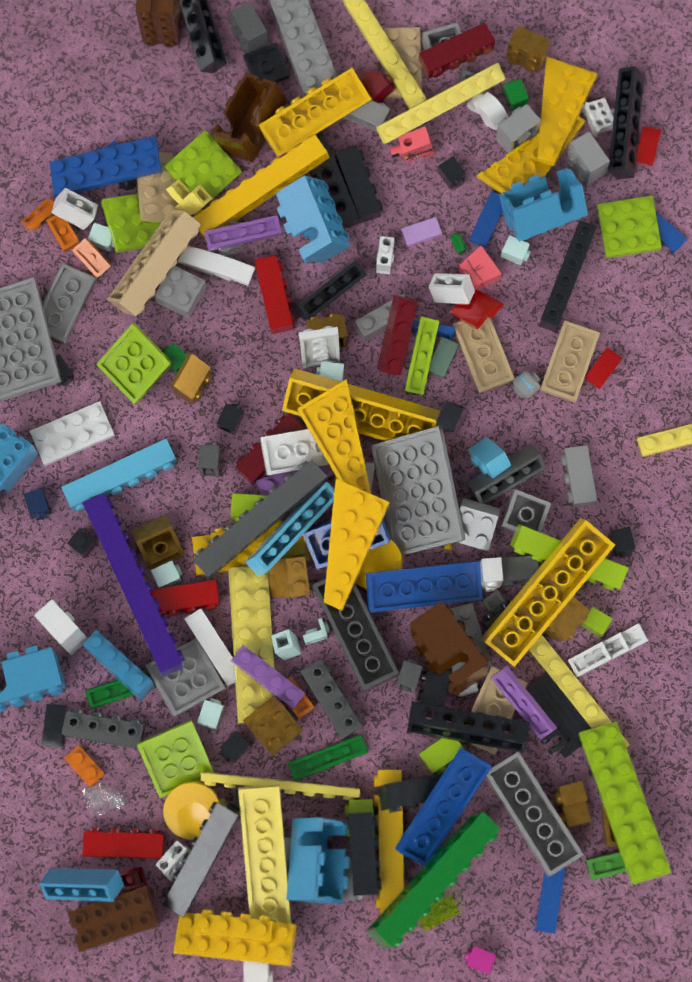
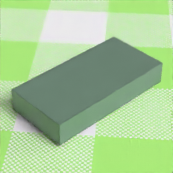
M442 337L431 359L428 372L444 379L459 344Z

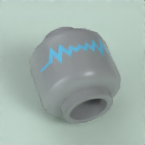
M523 371L513 380L514 386L512 388L521 398H530L540 389L538 382L541 379L534 371L531 374L528 371Z

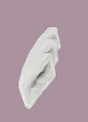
M190 246L180 255L178 260L179 264L211 276L215 275L228 281L234 280L246 286L249 285L255 267L240 261Z
M200 608L186 617L185 621L226 685L230 686L235 683L234 664L231 662L232 656Z
M640 623L622 633H618L604 642H600L572 657L568 661L575 675L579 677L649 640Z

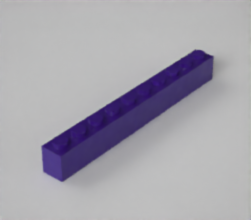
M103 493L83 502L84 508L162 677L184 668L182 661L185 658L181 650L177 651L174 646L177 641L173 633H168L166 629L169 624L165 615L160 616L158 612L161 607L157 598L152 599L150 593L153 592L149 581L145 582L142 577L145 575L141 564L137 565L134 560L138 557L134 548L129 549L127 542L130 540L126 531L121 532L119 526L122 523L118 514L113 515L111 509L114 508L111 499H106Z

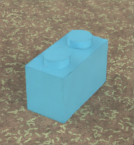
M487 437L468 449L471 455L470 461L475 467L478 466L484 475L488 474L490 477L495 478L512 466L505 452Z

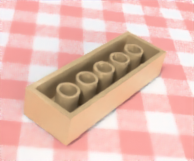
M171 209L107 300L126 314L139 315L144 310V304L147 300L154 296L156 287L166 279L168 270L176 265L178 256L186 251L190 239L198 234V228L201 224L185 211Z

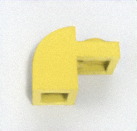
M180 179L176 180L166 189L170 196L178 203L175 209L185 211L189 215L197 213L213 199L201 185L190 192Z

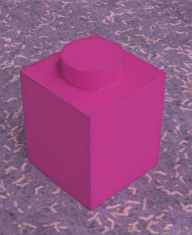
M473 946L472 949H467L464 960L467 961L466 966L489 975L497 955Z

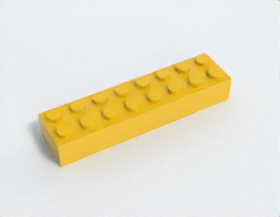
M294 368L289 377L282 411L301 416L297 408L341 382ZM348 384L358 433L388 441L437 427L436 420L441 412L440 410Z
M580 518L481 637V640L515 667L613 549L615 544L587 520Z

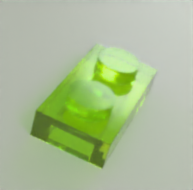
M449 896L431 905V911L424 918L420 917L418 921L425 932L459 915L460 912L452 896Z

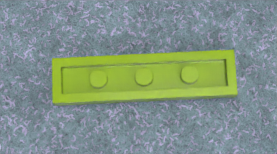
M425 317L420 318L405 388L407 392L424 395L439 320Z

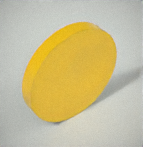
M391 539L389 543L369 550L355 581L356 585L367 590L365 573L402 569L403 557L401 551Z
M196 781L181 783L171 790L165 800L163 808L165 822L169 829L177 836L193 840L195 836H200L202 830L199 828L203 821L209 819L211 815L209 813L210 807L220 799L216 792L208 785H204V783Z

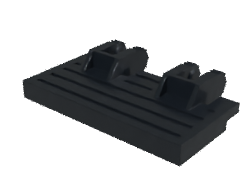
M546 672L529 685L526 690L557 727L551 734L540 741L541 744H547L557 735L561 742L551 747L548 753L552 755L565 745L566 747L560 753L566 758L582 746L579 732L589 730L591 727Z

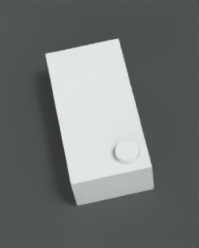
M50 600L34 615L71 656L88 639L73 622L75 618L68 611L64 613L53 600Z

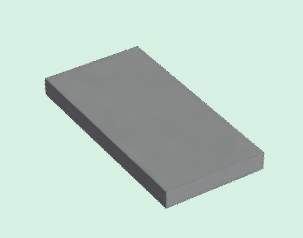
M62 263L42 303L51 339L63 344L66 343L97 280L95 276Z

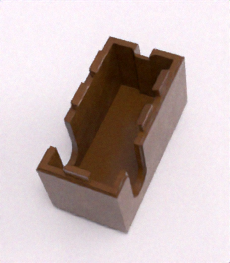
M136 0L135 11L143 43H146L148 46L164 44L166 47H174V45H179L182 19L180 0Z
M245 73L242 80H239L236 84L233 96H230L225 104L226 108L223 114L230 123L229 133L223 131L221 126L217 124L211 135L225 153L254 163L266 141L259 124L274 116L275 111L282 106L285 107L288 101L276 82L265 78L261 82L258 76Z
M441 601L410 622V635L417 644L413 649L418 656L425 655L428 661L424 664L431 673L436 670L441 675L459 662L466 663L448 676L452 682L448 685L450 688L449 695L453 693L457 696L488 675L489 666L487 662L489 660L484 652L478 651L476 648L477 643L473 637L466 635L464 625L459 620L456 621L454 619L452 609L448 605L445 606Z
M146 886L118 895L114 901H100L67 912L71 927L77 929L78 935L74 937L79 952H86L134 936L136 933L161 927L150 888Z

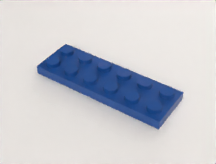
M156 136L50 161L53 192L56 198L65 188L74 193H79L162 172Z
M478 560L365 573L368 611L370 613L437 605L441 601L443 604L483 600L480 561Z
M460 747L395 849L399 853L425 866L433 858L492 766Z

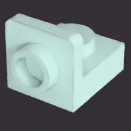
M319 618L318 622L321 630L317 631V628L306 631V635H303L305 645L328 639L327 633H330L327 621L323 622L322 618Z

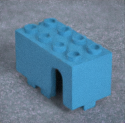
M564 168L557 171L560 185L559 194L558 192L551 193V190H548L546 177L540 178L539 175L528 178L529 183L523 185L521 181L511 185V190L499 194L505 223L513 231L514 236L519 242L588 215L583 186L571 169Z
M304 175L276 193L281 205L277 210L280 218L285 217L287 223L284 224L287 235L292 233L293 237L296 238L303 233L304 238L309 237L311 242L299 249L304 262L324 263L351 246L349 236L341 224L342 219L336 212V205L329 195V188L326 182Z
M3 423L0 425V492L4 490L8 494L38 456V452L30 442L21 436L18 438L16 433Z
M37 645L25 648L27 653L25 655L19 656L18 651L6 654L8 660L1 661L6 679V688L0 691V712L6 711L8 706L13 705L14 708L23 706L25 701L28 700L33 702L43 700L44 696L48 694L52 696L63 694V690L67 689L58 654L52 647L38 650Z
M293 818L286 900L314 904H343L344 889H348V877H345V869H349L350 857L346 856V849L330 850L327 847V840L330 836L348 835L349 822L325 818Z

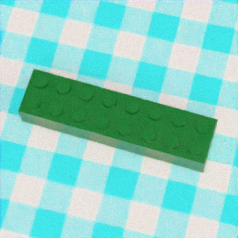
M484 812L472 814L370 925L366 932L382 948H397L404 941L402 937L407 931L410 933L418 925L416 923L420 917L424 918L431 911L430 906L434 902H439L445 894L443 892L447 887L451 888L458 881L457 876L461 872L465 873L472 864L470 862L473 858H478L485 851L483 847L487 843H492L498 837L496 833L500 828Z

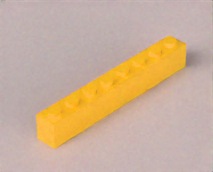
M316 135L308 136L302 141V144L290 148L287 154L281 158H275L271 165L259 169L253 177L244 179L240 186L228 190L225 196L215 199L210 203L209 207L199 210L192 218L201 224L198 229L205 238L204 231L230 226L330 157Z
M378 770V775H374V787L402 781V770ZM374 795V807H378V815H374V817H377V827H379V835H375V837H378L379 855H375V858H380V870L377 878H381L380 896H376V908H380L381 915L404 889L403 854L395 849L403 836L402 807L401 811L389 813V809L382 811L379 795Z

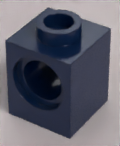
M42 488L23 494L32 519L42 520L47 517V514L51 513Z

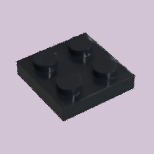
M277 43L243 55L249 74L258 76L261 82L264 78L276 83L290 78Z

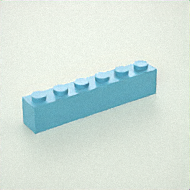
M164 439L61 488L71 509L79 512L85 509L83 502L103 493L105 496L119 494L123 491L122 488L128 485L129 487L136 486L140 483L139 480L151 479L157 475V472L163 469L168 471L174 468L177 460L167 439Z
M327 481L306 497L245 561L257 576L268 572L333 503L335 490Z

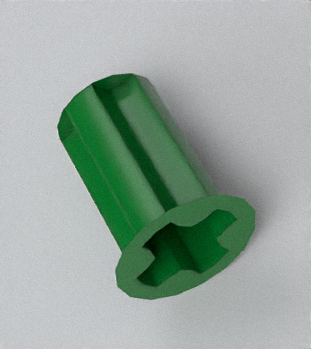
M461 232L455 233L448 238L451 239L458 255L468 250L460 235Z

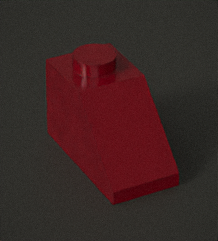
M355 70L369 96L378 103L382 102L396 89L392 84L394 82L387 73L384 75L379 71Z
M143 867L119 872L124 884L119 894L148 886Z

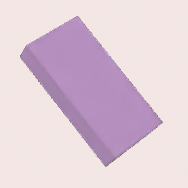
M436 217L401 229L407 247L442 236V231Z

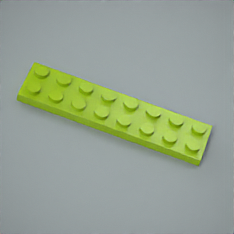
M617 722L579 732V738L631 884L635 885L671 874L668 861Z

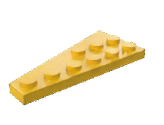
M546 56L538 161L555 167L597 79V73Z
M578 117L560 156L585 124V120L581 117ZM540 132L532 139L527 140L512 150L500 161L493 163L487 170L477 174V178L499 193L511 190V185L520 181L522 185L529 183L528 178L532 176L546 177L553 166L537 160Z
M346 379L297 408L336 477L371 494L350 390Z
M339 479L335 481L324 603L343 610L390 502Z

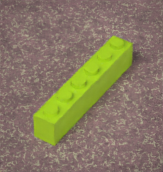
M518 524L510 546L515 548L514 552L524 556L527 552L533 555L532 559L542 563L561 541ZM604 558L587 581L594 584L596 581H600L603 583L602 587L612 591L614 587L621 589L629 568Z

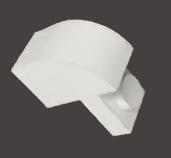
M489 92L486 94L479 93L467 103L468 108L480 114L484 124L494 130L498 129V123L503 118H509L501 103Z

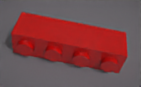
M276 255L255 259V267L271 335L293 330V324L296 321L294 312L290 313L289 306H292L290 295L285 294L284 289H287L286 279L281 277L280 272L283 271L281 260L278 261Z
M216 580L154 589L150 593L152 599L157 598L160 604L159 614H166V617L177 616L178 612L185 611L186 614H192L200 608H204L205 611L215 610L216 606H220Z
M89 828V832H83L82 856L161 859L164 856L165 835L160 834L161 830H149V833L146 834L141 833V830L129 829V833H121V829H109V832H101V828Z

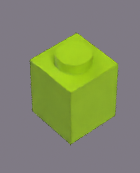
M592 607L587 614V620L581 626L601 638L611 623L612 618Z

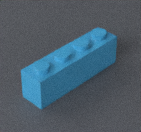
M97 630L83 643L86 651L140 701L155 687L148 676Z
M50 868L39 883L45 899L114 901L124 887L118 870Z

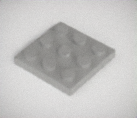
M197 638L176 649L177 651L181 650L185 658L182 661L184 668L162 677L155 661L145 666L173 718L225 690V686Z

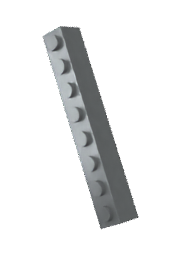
M312 459L309 462L307 460L304 461L294 475L293 473L287 475L283 479L284 483L281 486H274L268 492L270 495L265 499L260 498L250 512L248 510L243 512L239 516L240 520L237 523H231L224 529V534L220 537L217 535L211 539L210 545L205 550L201 548L194 554L195 558L193 561L208 579L212 578L327 481L325 473Z

